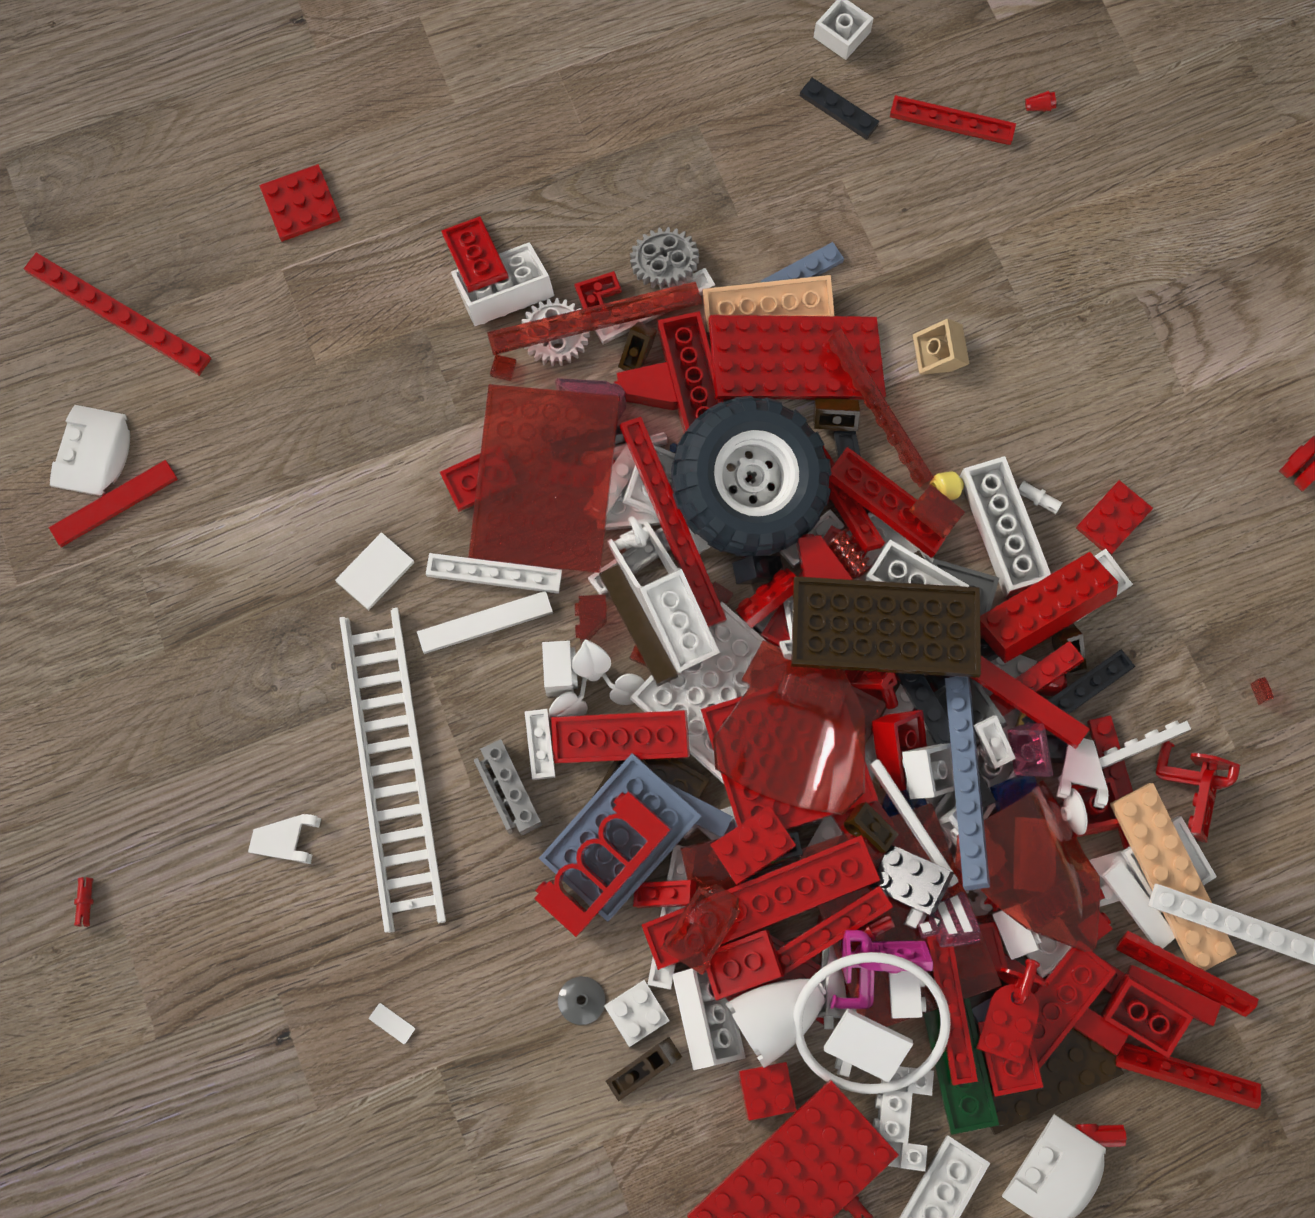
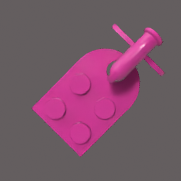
M845 930L842 957L868 952L886 953L907 959L925 971H932L933 961L925 941L872 942L868 934L863 931ZM850 941H861V945L856 948V951L851 952ZM875 962L844 967L843 972L846 983H851V969L859 968V998H840L837 995H833L830 1008L868 1009L874 1002V971H887L896 974L907 970L894 965Z

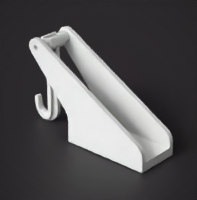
M633 516L629 517L628 521L633 530L620 535V539L615 541L612 539L607 540V543L676 672L679 673L720 652L683 570L676 567L648 522L644 523L642 528ZM650 539L668 575L645 586H641L619 551L624 548L626 550L632 547L643 548L647 545L646 540Z

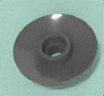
M580 976L572 978L563 985L559 992V1010L564 1018L573 1024H590L597 1020L604 1010V991L599 983L589 977ZM584 996L586 998L585 1004L579 1005L577 998Z

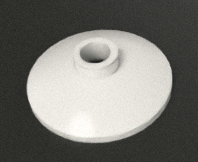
M1071 788L1070 795L1064 799L1061 815L1064 821H1068V824L1077 835H1082L1087 830V812L1081 795L1076 789Z

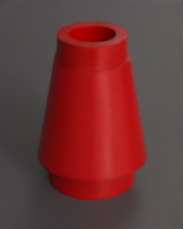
M1048 90L1026 98V111H1051V109H1056L1055 92H1049Z

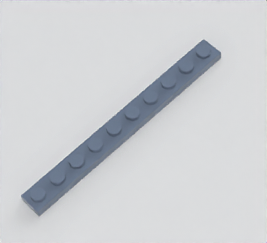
M955 676L945 678L963 887L965 891L988 888L990 887L976 737L973 726L974 716L970 678Z

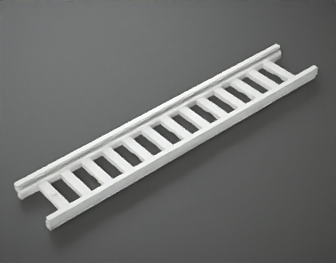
M398 607L391 610L393 628L352 635L350 619L340 617L385 933L395 932L392 913L435 905L438 924L446 922ZM395 638L396 650L355 657L354 645ZM398 660L400 670L398 672L358 678L357 667ZM399 681L402 683L403 693L361 700L360 688ZM405 703L406 715L369 722L364 721L363 710ZM408 725L410 737L372 744L367 742L366 732ZM407 747L412 749L413 759L371 766L369 754ZM415 769V782L374 789L373 776ZM418 791L420 804L377 811L376 799ZM417 814L422 815V827L384 834L380 832L379 821ZM425 836L427 849L384 857L382 844ZM426 859L429 861L430 872L387 880L386 867ZM432 882L434 894L432 896L394 903L390 901L389 890Z

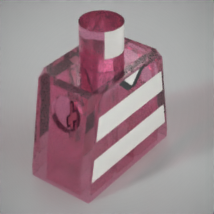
M964 892L941 901L934 916L928 915V922L918 924L921 937L926 938L935 935L940 947L976 944L980 941L981 930Z

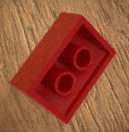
M923 710L887 714L872 721L877 760L881 761L900 791L907 789L902 752L927 746Z

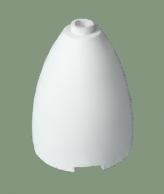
M792 979L770 983L748 991L726 1003L763 1067L771 1064L796 1044L794 1008L802 989L810 979ZM821 983L815 988L806 1003L802 1022L803 1035L813 1024L825 1002L824 995L827 992Z

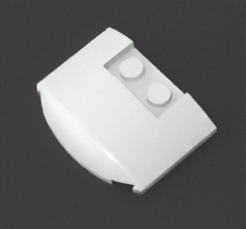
M74 405L66 419L67 426L56 461L52 463L50 486L101 497L106 494L103 490L111 483L114 484L117 481L127 460L130 446V431L125 421L127 416L125 414Z
M1054 1114L1002 1194V1197L1033 1218H1075L1088 1205L1100 1184L1104 1171L1106 1148Z

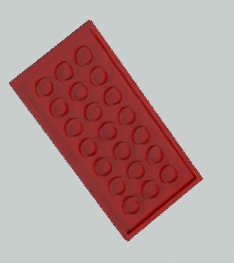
M710 315L708 318L716 399H735L736 397L752 396L759 399L767 397L771 399L830 398L884 400L886 397L877 317Z
M830 1079L687 1214V1217L833 1218L895 1160L899 1154Z

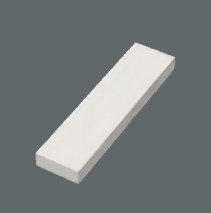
M1122 861L1116 862L1101 875L1151 943L1163 949L1175 939L1169 924L1157 909L1148 906L1149 897Z

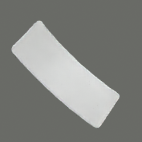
M381 1003L378 1004L369 1017V1020L403 1044L407 1042L415 1030L412 1025Z

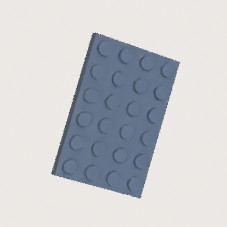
M633 753L539 857L555 874L563 866L577 863L576 856L579 847L587 840L599 838V826L607 816L616 814L613 810L616 804L613 802L622 792L626 794L628 791H631L668 824L672 830L599 912L607 922L610 921L702 817L700 813ZM613 819L606 827L607 839L630 861L647 842L643 836L622 819ZM593 843L585 851V863L607 885L625 867L622 862L600 844ZM571 868L563 876V881L590 906L603 892L602 889L578 869Z

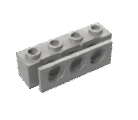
M500 739L481 748L484 760L479 761L476 758L474 762L509 834L513 833L511 828L517 826L522 836L542 826L502 740ZM490 764L496 776L493 781L485 765ZM496 785H500L506 797L504 801L501 800L495 787ZM506 805L510 806L516 818L514 822H512L509 817V814L505 808Z

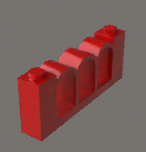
M628 791L626 794L624 792L620 793L613 803L616 806L613 810L616 814L609 815L603 819L599 826V838L590 839L581 844L577 851V863L563 866L558 870L555 881L550 880L547 883L544 880L535 890L538 894L534 899L575 937L581 934L672 830L668 824L631 791ZM618 818L626 821L647 840L631 861L607 839L606 827L613 819ZM593 843L604 846L625 865L623 870L609 885L585 863V851ZM571 868L582 871L603 890L601 895L587 910L568 894L563 887V876Z

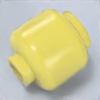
M953 471L934 475L929 484L931 495L940 502L959 498L964 488L962 478Z

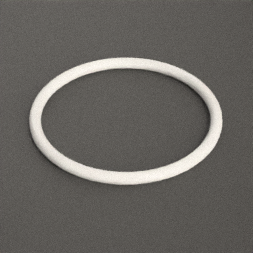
M877 952L858 953L829 963L815 973L806 983L794 1008L796 1024L795 1043L803 1060L823 1080L828 1082L831 1079L838 1088L850 1092L879 1094L892 1092L911 1085L935 1066L945 1050L950 1034L949 1006L939 985L920 966L892 954ZM869 962L885 963L907 970L918 977L929 988L939 1007L940 1033L932 1053L917 1069L897 1080L880 1084H862L842 1079L822 1067L813 1057L805 1042L802 1022L804 1009L810 995L829 975L854 964Z

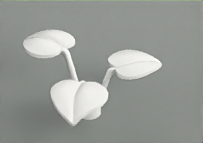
M585 639L572 661L573 671L577 675L582 676L580 695L577 697L573 692L561 694L552 703L549 709V718L581 716L587 713V703L582 700L585 694L587 679L597 681L600 677H603L608 686L613 689L609 695L610 699L620 705L634 704L630 698L645 681L638 675L625 674L620 676L615 684H613L605 673L611 666L609 655L600 646Z

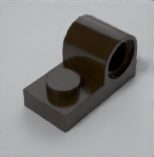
M867 802L856 805L843 824L850 834L856 837L862 835L881 853L887 852L899 835Z

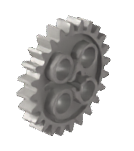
M667 227L665 232H662L661 228H658V233L650 230V236L643 234V241L637 239V246H632L633 252L630 253V263L633 274H637L638 281L643 279L644 285L651 282V288L658 284L660 290H662L664 285L671 289V284L673 283L679 287L680 280L686 283V276L693 277V271H697L699 251L696 242H692L691 236L686 237L685 231L678 234L677 228L670 232L669 227Z

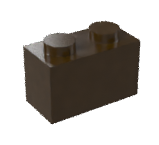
M815 398L814 429L858 431L860 417L859 400Z

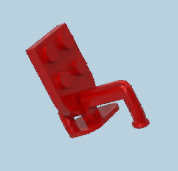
M1170 741L1162 743L1156 775L1162 780L1200 786L1199 792L1195 793L1193 797V806L1196 808L1194 816L1191 815L1189 818L1188 829H1191V833L1197 841L1207 843L1217 789L1233 785L1238 779L1241 765L1213 755L1191 753V760L1195 765L1202 767L1201 772L1167 766L1172 747H1175V745ZM1217 770H1228V776H1218Z
M1033 959L1025 961L1026 968L1024 974L1000 968L999 972L1015 978L1014 984L999 988L993 994L976 1049L1025 1065L1039 1017V1004L1037 998L1031 992L1032 985L1036 984L1043 987H1048L1049 985L1048 982L1035 978L1040 963Z

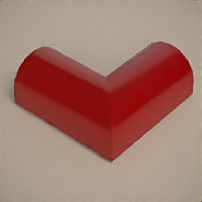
M615 271L574 284L587 321L591 326H593V323L609 316L603 299L622 293Z

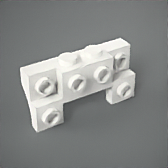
M899 1066L890 1081L902 1078L917 1068ZM932 1070L916 1082L902 1089L876 1094L875 1108L879 1110L878 1119L874 1118L873 1126L899 1154L888 1166L925 1171L927 1146L908 1143L912 1094L932 1096L934 1071Z

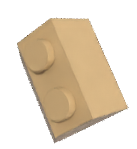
M947 318L913 334L919 374L952 372L970 364L963 324Z

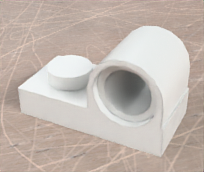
M993 715L973 725L982 744L979 747L980 753L988 766L996 769L1016 759L997 716Z

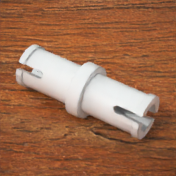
M1023 481L1018 489L1019 493L1033 501L1034 505H1040L1055 515L1063 503L1046 494L1045 490H1039L1026 483V481Z

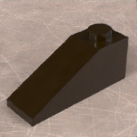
M668 1037L607 1079L606 1083L619 1102L681 1059L682 1055L671 1038Z

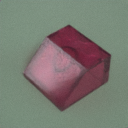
M1025 723L1008 729L1009 744L1016 758L1012 760L1015 775L1053 776L1044 723Z

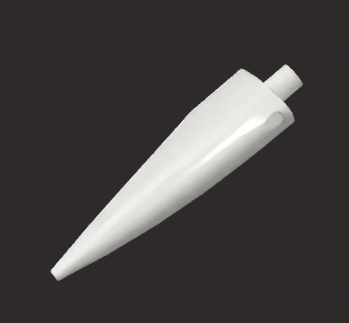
M836 943L822 951L821 969L829 963L840 959ZM842 969L829 975L821 982L827 994L824 995L825 1002L817 1017L824 1018V1029H834V1018H842L847 1010L830 1008L833 995L847 998Z

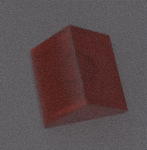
M931 484L909 510L943 539L965 513L964 510Z

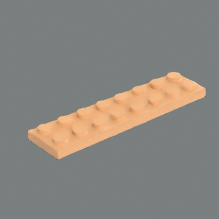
M1149 783L1110 803L1152 891L1154 885L1159 884L1212 903L1154 783ZM1163 912L1187 962L1206 971L1237 954L1228 934Z

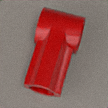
M1075 1124L1076 1129L1104 1147L1126 1146L1127 1136L1122 1124Z

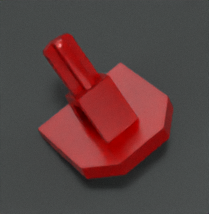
M857 672L850 683L853 689L881 690L886 708L893 709L898 707V700L893 686L898 684L895 673Z

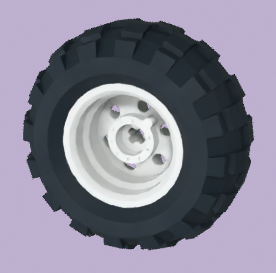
M744 396L714 405L690 425L676 447V454L671 467V479L673 480V497L677 509H680L687 526L695 535H699L708 542L707 545L720 552L725 551L739 557H749L752 555L767 556L785 550L796 544L801 536L811 532L820 520L824 507L827 506L831 492L829 476L832 475L830 459L826 458L823 449L825 444L818 431L814 432L807 424V418L796 409L793 411L783 406L780 401L767 397L759 399L752 396ZM746 451H750L753 454L751 459L745 457ZM766 461H770L772 463L771 469H768L767 465L765 464ZM727 464H731L734 471H728L726 468ZM748 475L753 477L750 482L745 480ZM768 483L774 484L775 488L773 491L767 489ZM730 486H736L737 491L735 494L729 493ZM751 495L757 501L755 504L749 502Z

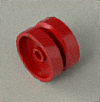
M1315 436L1304 446L1301 445L1279 470L1285 478H1291L1299 470L1301 474L1294 480L1293 485L1301 492L1315 480Z

